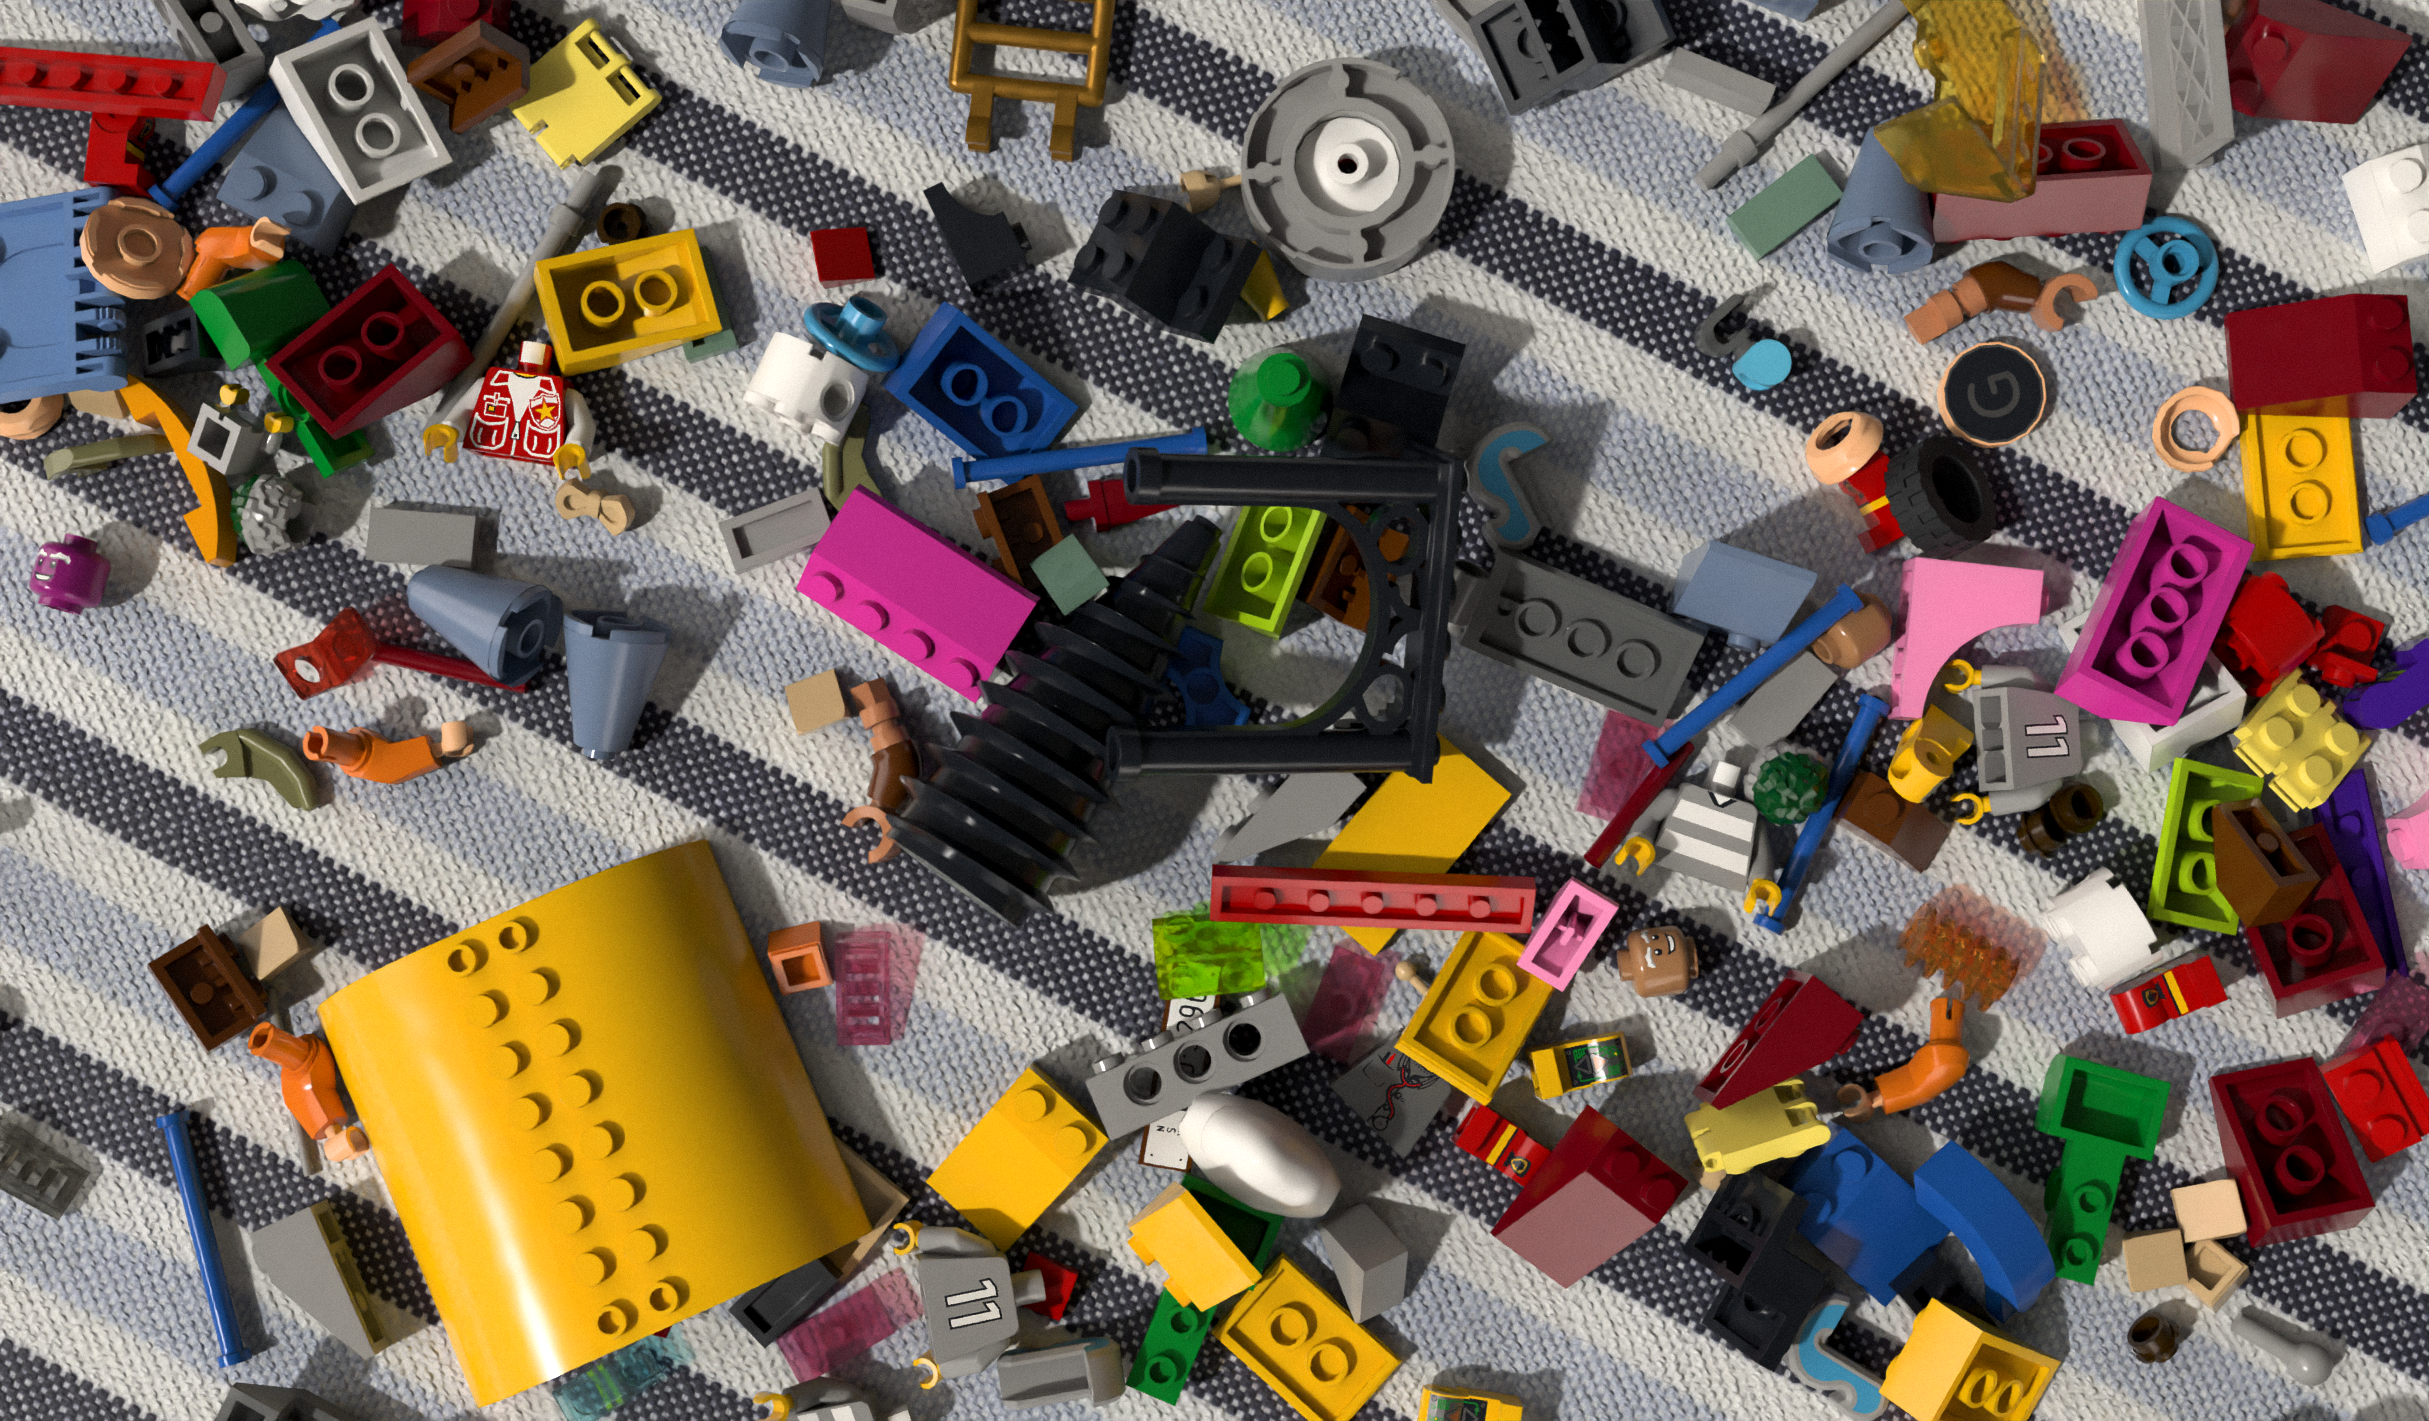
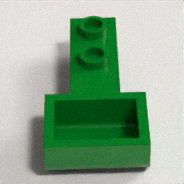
M287 259L200 290L189 300L232 372L254 363L282 411L287 414L286 416H291L294 419L293 429L324 479L364 463L375 455L361 429H357L334 440L264 365L265 362L332 310L303 264L294 259Z
M2057 1054L2051 1061L2045 1077L2034 1127L2035 1130L2066 1139L2061 1164L2051 1172L2044 1193V1210L2048 1216L2042 1237L2050 1251L2057 1277L2094 1286L2125 1156L2129 1155L2152 1162L2171 1083L2063 1054Z
M1185 1171L1179 1184L1189 1191L1261 1274L1285 1216L1254 1209L1231 1197L1212 1182ZM1256 1283L1246 1289L1253 1291ZM1164 1287L1125 1385L1175 1406L1218 1304L1203 1312L1199 1310L1193 1301L1183 1308L1167 1288Z

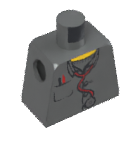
M1395 1031L1334 1075L1328 1083L1404 1159L1447 1099L1453 1086L1396 1049L1394 1046L1401 1034Z

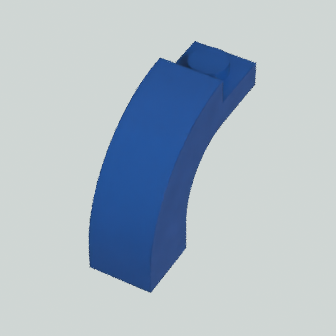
M1951 1139L1913 1172L1916 1202L1947 1226L1972 1254L1984 1278L1986 1311L2004 1324L2017 1311L2024 1313L2031 1308L2038 1299L2040 1290L2056 1276L2053 1259L2036 1225L2012 1193L1981 1162Z

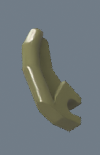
M863 401L860 402L840 446L825 442L822 448L823 493L838 512L859 483L885 499L870 476L862 456L872 421L871 416L866 413L869 407Z
M143 434L117 437L60 449L50 453L43 461L47 479L57 480L63 475L77 473L78 477H87L106 470L107 462L117 459L174 452L166 435Z
M249 728L222 732L198 745L203 754L211 755L220 748L226 751V763L222 767L213 770L216 778L251 777L266 780L293 808H303L304 811L309 812L320 806L316 778L296 750L261 730Z

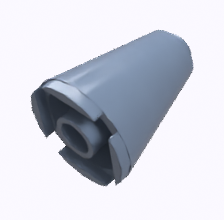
M742 0L722 29L718 41L721 50L741 69H743L746 61L760 68L758 78L788 88L811 87L814 78L818 82L824 68L831 0Z
M1883 120L1878 125L1871 127L1865 134L1826 237L1829 257L1841 266L1859 272L1870 273L1871 264L1888 265L1887 274H1901L1918 270L1930 263L1932 259L1933 249L1935 248V236L1920 136L1915 129L1902 120Z
M437 564L429 565L425 569L416 572L408 584L407 596L411 611L493 680L513 688L526 683L544 664L536 659L544 645L553 648L558 639L563 620V603L560 597L552 594L554 591L544 585Z
M575 609L572 610V615L567 612L565 613L563 629L573 739L576 745L584 748L583 754L585 756L611 760L615 759L616 752H623L628 749L671 642L673 628L667 623L644 616L641 626L637 621L626 619L627 613L611 610Z

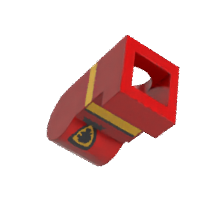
M93 112L83 181L92 187L108 186L116 188L123 195L153 198L148 189L156 183L157 177L143 167L146 141L154 133L156 126L155 117Z
M1879 449L1857 472L1838 483V486L1845 494L1854 498L1869 528L1857 535L1866 554L1905 536L1889 509L1890 504L1884 490L1886 489L1884 473L1888 470L1887 464L1890 459Z
M2191 952L2127 981L2108 993L2126 1034L2147 1031L2165 1023L2169 1019L2174 1020L2202 1007L2210 1008L2228 1000L2209 955Z
M1475 1100L1451 1137L1455 1145L1483 1160L1524 1187L1551 1153L1550 1149L1530 1137L1528 1132Z

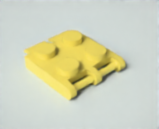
M593 17L585 20L530 67L529 92L521 99L507 106L532 135L540 131L545 125L549 126L538 135L536 141L562 170L568 168L576 160L585 167L662 100L659 92L655 88L649 90L630 68L632 61L625 53L618 54L599 32L601 25ZM591 39L610 60L607 64L589 45L588 42ZM623 75L641 97L636 99L618 77Z
M2298 666L2261 698L2233 733L2240 740L2233 751L2260 778L2265 773L2273 772L2275 776L2268 786L2295 813L2300 810V807L2302 809L2308 807L2311 810L2323 804L2372 742V739L2365 732L2358 734L2335 711L2338 705L2331 698L2324 700L2313 687L2300 677L2303 671Z
M1798 1075L1793 1076L1722 1110H1717L1704 1102L1699 1104L1700 1110L1688 1113L1684 1120L1705 1171L1713 1173L1724 1169L1727 1174H1742L1751 1170L1755 1165L1781 1157H1796L1809 1148L1826 1143L1830 1139L1831 1132L1824 1121L1817 1119L1818 1108L1814 1100L1805 1097L1806 1086L1802 1078Z

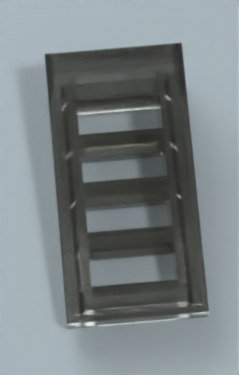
M0 1116V1142L3 1141L10 1145L0 1161V1189L59 1221L88 1178L90 1172L21 1127ZM21 1151L30 1157L16 1176L8 1171V1169ZM41 1162L49 1166V1168L34 1188L26 1181L38 1163ZM58 1172L67 1176L68 1179L53 1200L45 1195V1192Z

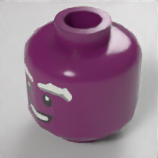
M65 533L63 542L50 541L41 545L29 580L30 589L39 595L38 604L75 615H82L84 608H95L100 604L111 571V563L104 555L96 553L98 542Z

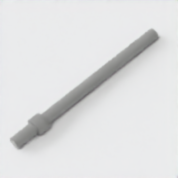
M1921 0L1888 1L1744 131L1736 130L1720 145L1722 151L1693 176L1696 184L1707 192L1735 166L1742 168L1758 154L1757 147Z
M584 170L564 204L557 203L547 219L551 225L471 351L475 361L455 377L418 436L419 439L423 441L424 431L428 427L441 424L460 398L477 379L482 377L536 290L533 278L535 262L557 257L568 237L572 236L575 238L584 224L585 219L581 216L603 183L597 176Z

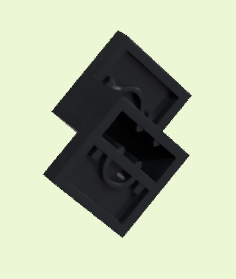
M1499 0L1467 20L1511 116L1522 115L1562 90L1589 91L1677 38L1660 0Z
M1115 189L1111 197L1101 207L1098 222L1088 242L1077 253L1074 268L1067 282L1082 292L1111 299L1154 329L1214 345L1263 249L1249 239L1216 232L1172 200Z
M1363 313L1319 457L1358 458L1361 456H1386L1402 459L1403 447H1411L1412 441H1423L1435 447L1466 344Z
M1752 1168L1742 1174L1726 1173L1682 1251L1725 1280L1701 1323L1754 1362L1774 1373L1781 1359L1790 1349L1792 1340L1810 1309L1817 1302L1819 1294L1829 1277L1784 1249L1791 1234L1798 1228L1801 1217L1810 1202Z

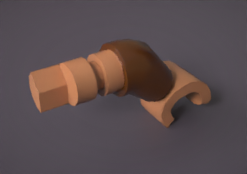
M1984 261L1965 270L1963 278L1952 284V292L1943 289L1930 296L1926 300L1927 304L1904 316V320L1912 336L1921 345L1961 324L1964 314L1968 317H1973L1980 312L1988 315L1996 310L2023 314L2030 311L2033 321L2039 328L2049 333L2061 331L2064 319L2054 312L2053 302L2057 292L2062 289L2071 296L2074 302L2097 300L2098 291L2092 281L2081 274L2067 273L2053 276L2040 282L2039 276L2004 261Z
M882 677L850 689L865 730H872L874 733V737L870 739L875 752L870 756L873 763V771L867 791V796L872 798L870 805L856 807L847 813L841 823L851 828H862L866 821L873 818L881 826L882 840L877 848L868 851V864L890 861L902 850L885 836L891 828L885 815L899 816L896 813V809L904 810L910 799L899 780V776L905 775L921 779L923 775V756L917 738H910L906 726L898 725L897 720L902 716L895 699L891 698Z

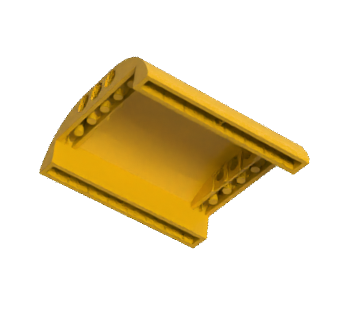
M707 839L671 847L628 861L532 899L364 976L330 996L316 1009L321 1027L369 1140L377 1164L477 1408L513 1396L767 1283L874 1231Z

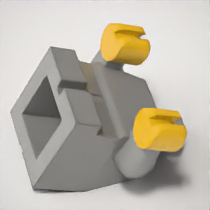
M240 384L223 385L220 389L221 402L219 405L215 402L202 403L187 447L188 452L202 461L208 462V465L224 475L249 474L269 464L270 459L274 458L279 451L283 441V433H289L294 426V419L291 416H286L287 414L284 412L268 413L263 421L250 412L238 410L237 406L246 404L250 397L249 390L242 388L243 386Z

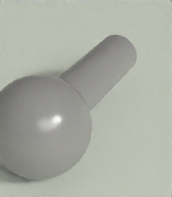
M2242 1312L2232 1322L2230 1328L2232 1332L2286 1362L2289 1373L2299 1383L2307 1386H2316L2324 1383L2330 1377L2333 1369L2332 1359L2327 1350L2321 1345L2313 1342L2296 1344Z

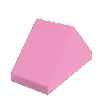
M1572 876L1549 899L1516 965L1563 992L1618 910L1619 904Z

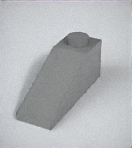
M327 1199L250 1233L254 1241L252 1254L255 1263L263 1273H268L271 1283L364 1360L375 1356L391 1346Z

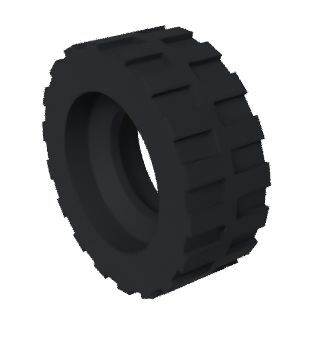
M1933 435L1893 456L1894 458L1887 464V472L1884 473V481L1886 482V489L1884 490L1890 504L1889 509L1893 517L1896 518L1899 524L1898 527L1903 534L1909 537L1911 543L1917 549L1923 550L1924 554L1930 557L1936 556L1938 560H1945L1957 556L1992 536L1991 531L1996 528L1997 523L1995 521L1997 507L1994 504V494L1986 480L1987 477L1983 469L1981 470L1977 465L1976 459L1971 453L1968 454L1961 444L1951 441L1949 437ZM1936 489H1937V490L1939 491V493L1941 494V496H1942V498H1943V500H1944V502H1945L1946 507L1944 506V504H1943L1942 501L1940 500V498H1939V496H1938V494H1937V492H1936Z

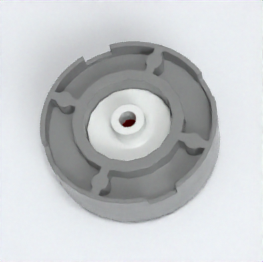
M1351 57L1322 60L1307 65L1277 84V89L1269 95L1258 111L1254 112L1249 122L1242 146L1240 174L1241 193L1247 216L1254 231L1269 251L1286 265L1302 274L1320 280L1341 283L1366 281L1386 275L1415 257L1429 242L1441 222L1452 192L1455 176V151L1452 136L1443 113L1429 94L1425 96L1415 85L1399 76V70L1389 65L1373 60ZM1341 169H1349V170H1351L1353 173H1351V174H1345V173L1341 172L1340 170H1341Z

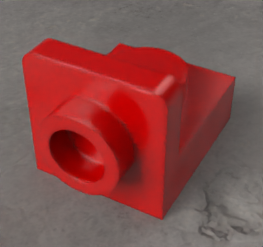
M2336 604L2327 606L2321 621L2325 630V636L2317 642L2316 651L2307 658L2305 665L2323 671L2321 675L2322 680L2344 688H2353L2354 684L2375 681L2379 671L2369 666L2385 623Z

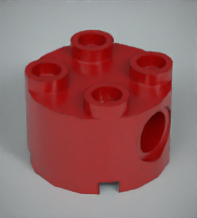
M2271 571L2264 572L2260 577L2253 574L2242 575L2210 648L2233 678L2248 686L2244 691L2251 697H2264L2316 651L2317 642L2325 636V630L2320 621L2313 615L2304 612L2301 606L2289 595L2290 588L2286 581Z

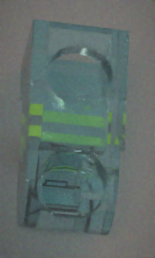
M640 1339L605 1360L603 1358L582 1372L558 1384L551 1393L567 1421H597L653 1385L664 1374L644 1339Z

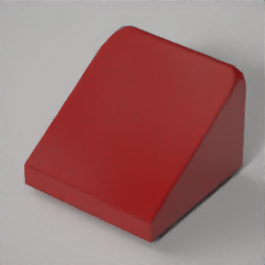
M866 227L810 231L818 278L824 289L876 280Z

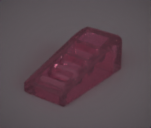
M887 931L840 932L835 940L837 1046L891 1045V933ZM849 954H878V959H849ZM849 974H878V981H849ZM849 996H879V1003H849ZM849 1017H879V1025H849Z

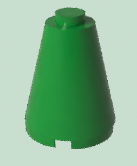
M1273 347L1253 354L1237 369L1229 388L1228 407L1234 426L1242 437L1249 442L1269 451L1279 453L1292 452L1312 443L1323 431L1332 412L1333 391L1326 372L1314 358L1297 349Z

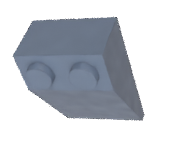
M283 100L240 150L216 196L221 202L255 221L265 216L291 228V233L285 236L329 258H332L359 206L354 205L305 137Z
M1710 540L1683 556L1665 614L1704 629L1705 637H1707L1708 630L1728 636L1727 645L1743 651L1757 653L1759 646L1766 648L1777 643L1814 586L1818 573L1722 542Z

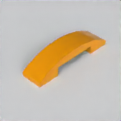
M127 372L128 384L119 390L134 420L154 429L162 426L202 505L183 515L206 563L224 568L235 564L237 533L233 529L234 523L230 516L232 496L226 476L208 465V462L202 461L187 451L195 422L186 411L155 385Z

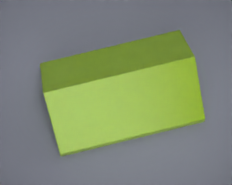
M1243 506L1202 611L1278 641L1326 521L1327 514L1301 507Z
M2175 757L2146 917L2149 920L2236 936L2239 916L2216 885L2211 811L2216 804L2255 797L2261 800L2264 778Z

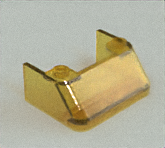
M1900 0L1918 23L1916 40L1912 43L1913 55L1919 67L1923 70L1928 69L1935 78L1934 98L1932 104L1874 126L1873 135L1898 164L1905 181L1910 185H1915L1922 192L2003 203H2013L2034 195L2037 181L2045 78L2044 56L2034 34L2008 0Z

